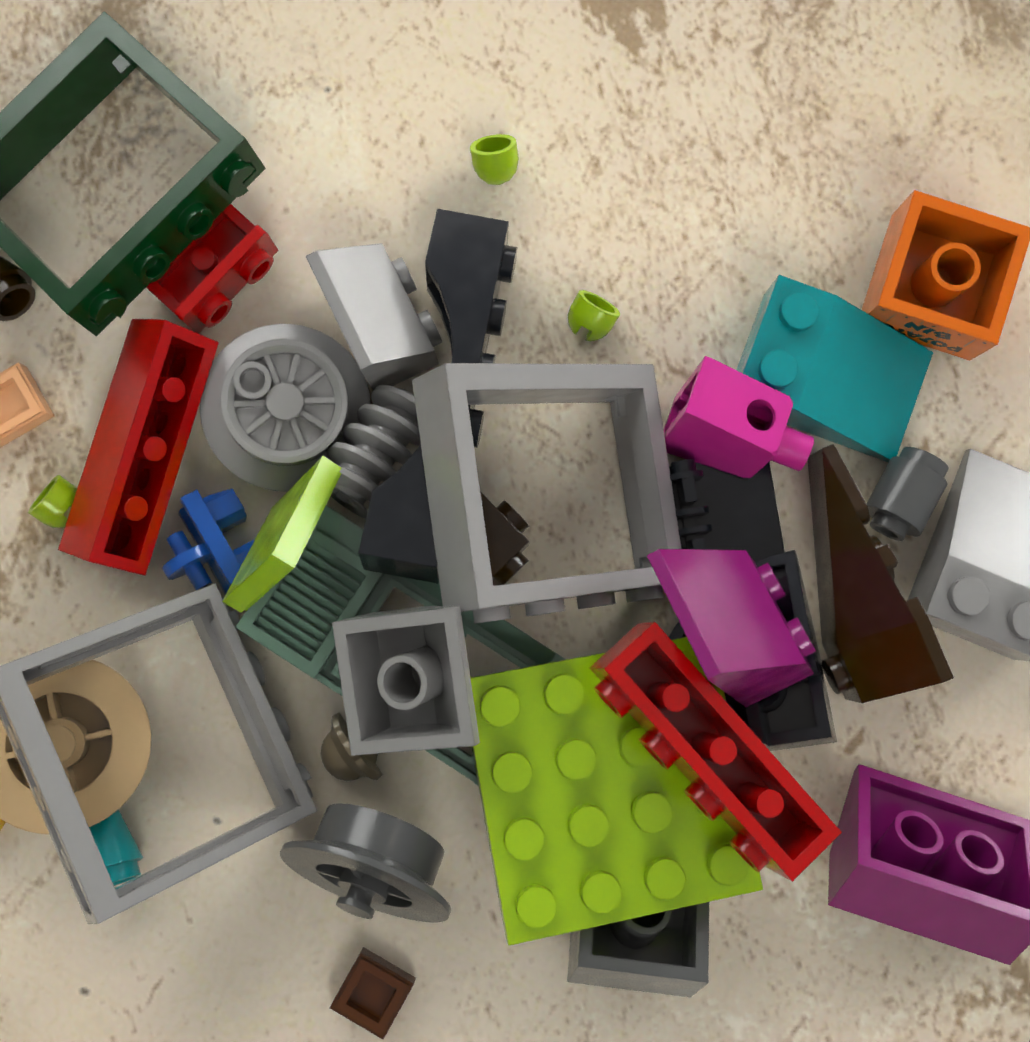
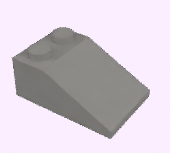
M968 449L962 458L908 600L916 596L918 597L933 627L1013 660L1030 661V473L975 450Z

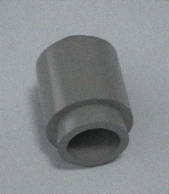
M904 447L899 457L895 456L890 459L866 503L869 515L872 517L870 526L882 535L898 541H903L906 535L920 536L948 485L944 479L949 470L948 465L927 451L915 447Z

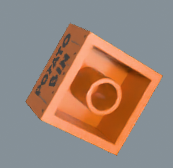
M914 190L891 215L862 311L920 345L970 361L998 345L1030 242V227Z

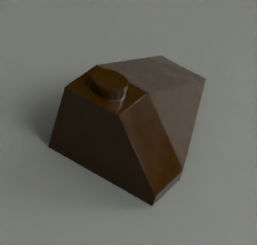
M832 444L811 454L808 458L821 638L828 657L822 660V668L832 690L836 694L843 693L845 700L865 703L953 679V674L918 597L916 596L906 601L894 582V568L897 566L898 561L889 544L883 545L876 536H869L864 527L870 521L868 506L836 447Z

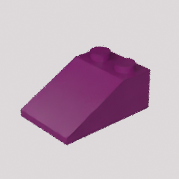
M658 549L647 555L707 679L740 704L748 707L814 674L806 656L816 652V649L799 618L796 617L787 622L776 601L786 596L768 562L757 567L746 550Z

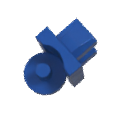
M232 488L204 498L201 497L198 490H195L180 497L183 508L179 510L178 514L196 546H191L183 530L170 535L166 540L173 550L175 557L169 560L162 569L169 580L187 575L194 589L199 590L213 583L203 567L207 563L226 595L254 540L232 550L223 533L245 522L247 515Z

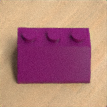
M858 764L854 770L837 826L842 833L833 841L829 853L828 905L1011 965L1030 945V820Z

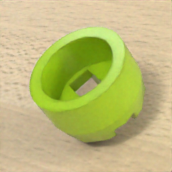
M504 134L489 135L475 140L470 145L474 171L486 183L501 185L510 181L516 173L519 157L517 142L514 137Z
M579 290L567 315L568 325L575 335L581 326L589 331L585 340L590 342L605 337L612 330L620 316V312L604 298L586 290Z
M57 475L39 494L28 513L47 526L65 528L68 518L63 514L69 507H72L77 488L62 476Z

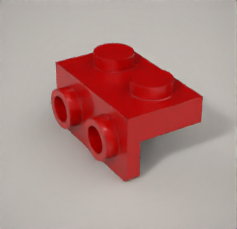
M230 204L213 221L209 231L201 238L193 240L170 263V267L164 276L150 283L146 288L190 329L199 334L205 327H214L226 317L232 307L231 300L247 283L250 285L254 284L267 274L273 264V256L279 250L265 230L259 225L255 226Z

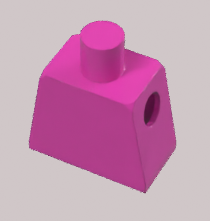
M707 356L702 359L675 396L663 429L668 454L684 459H695L696 463L742 478H752L770 461L796 471L802 470L812 451L814 437L786 426L793 407V401L790 396Z

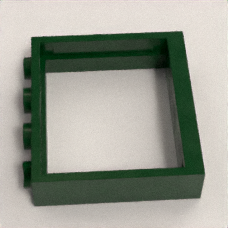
M105 11L0 112V200L135 68L214 139L217 144L71 288L0 218V247L68 316L96 337L117 316L121 318L127 306L150 283L163 277L168 271L170 263L193 240L204 236L211 228L213 221L237 197L247 193V187L266 169L243 135Z

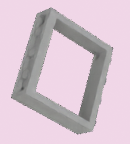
M444 363L412 380L443 606H460L461 612L473 611L474 624L511 619L509 606L525 604L527 617L565 611L564 599L574 597L577 598L578 609L616 604L614 592L620 591L626 592L627 603L663 598L662 586L647 555L658 549H682L653 364ZM610 402L635 569L493 586L468 405Z
M216 583L0 666V720L88 924H99L317 812L312 800L314 796L307 783L311 776L305 766L301 763L296 764L287 744V741L290 740L288 724L278 708H271L262 688L265 684L262 666L254 653H246L237 633L238 629L235 628L240 621L237 610L230 611L229 606L222 602L224 597H221ZM192 620L275 808L115 888L28 685Z

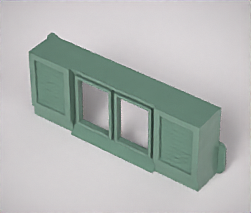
M326 505L296 567L244 613L235 628L310 677L317 679L343 696L332 622L366 613L379 612L394 587L424 606H443L440 582L437 584L364 570L358 554L364 529ZM473 611L461 612L464 637L469 634L520 668L566 660L505 620L474 624ZM459 747L425 750L478 785L473 754L471 756Z

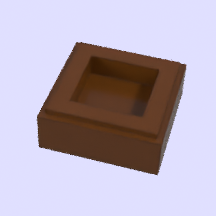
M363 947L335 996L330 1009L379 1038L384 1039L411 991L416 977Z

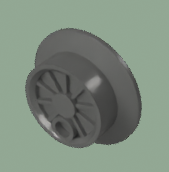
M338 803L329 805L314 840L290 841L285 843L280 851V857L287 866L310 882L340 896L336 905L352 915L372 919L375 910L409 920L436 923L446 921L451 913L449 903L432 887L444 856L443 847L426 832L389 814L352 804Z

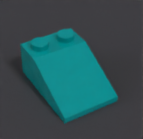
M778 275L763 296L737 371L790 396L793 401V407L787 422L788 426L889 463L890 459L898 454L933 352L837 295Z

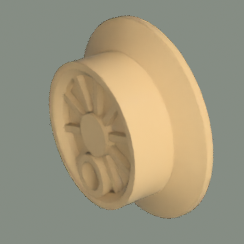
M90 660L28 685L89 827L110 817L129 800L145 774L151 752L150 721L139 694L117 671L101 662ZM0 720V819L28 832L49 834Z

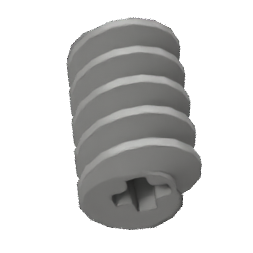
M379 385L374 388L371 393L373 404H364L357 411V418L360 424L350 423L343 429V437L346 443L336 442L328 449L332 462L342 467L340 470L342 474L331 497L349 511L365 519L368 510L365 508L364 503L367 500L370 501L372 491L378 487L381 481H386L396 473L392 467L395 461L404 464L411 457L412 454L406 446L409 443L417 446L421 445L414 394L405 389L390 385Z

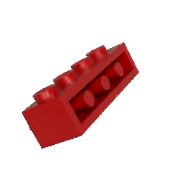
M131 320L58 550L88 562L146 576L219 342L167 320Z
M655 621L636 624L590 667L592 672L601 681L594 687V690L602 701L620 718H623L628 712L646 731L639 738L643 747L665 769L668 770L673 764L677 766L691 782L684 790L686 795L711 821H714L719 815L736 833L729 843L756 872L759 873L766 867L793 882L842 833Z

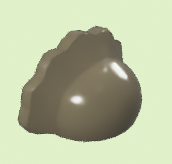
M340 713L333 715L331 719V732L323 740L320 753L326 770L332 776L344 781H352L361 777L378 780L383 775L375 764L378 754L351 756L347 723Z

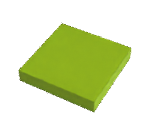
M322 456L271 508L222 601L223 603L240 613L244 610L247 611L296 567L342 474L340 472L342 467Z

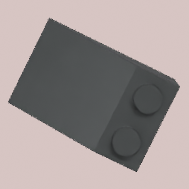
M709 902L571 932L567 982L691 998L708 984Z

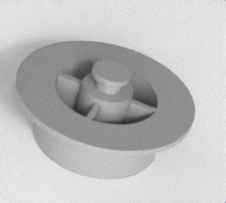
M274 324L253 329L237 337L214 359L200 401V417L209 446L226 468L240 479L257 487L287 492L322 456L331 460L328 454L330 446L336 442L346 443L343 437V429L350 423L360 424L357 418V411L362 405L371 404L363 373L355 359L341 344L313 328L295 324Z

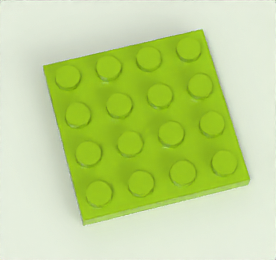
M687 637L672 639L676 646L707 679ZM606 652L470 677L480 740L479 744L471 747L505 938L509 946L763 890L760 872H756L729 843L736 835L731 827L720 815L714 821L706 817L684 792L691 782L677 766L673 764L668 770L665 769L643 747L639 738L646 731L629 712L623 718L618 717L595 692L594 687L601 681L592 672L590 667ZM707 679V681L726 701L724 691L718 688L716 685H714Z

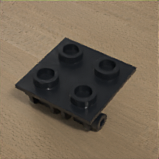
M695 459L670 463V480L672 482L682 549L746 550L754 562L785 552L770 462L752 478H742L696 463Z

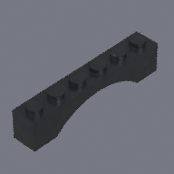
M437 209L425 260L427 291L441 314L451 344L452 363H495L496 355L486 353L490 335L501 336L507 300L498 299L501 281L512 283L518 247L508 245L509 221ZM468 405L474 447L478 448L484 411L476 410L475 405ZM420 445L395 474L372 491L358 554L364 570L438 584L439 575Z

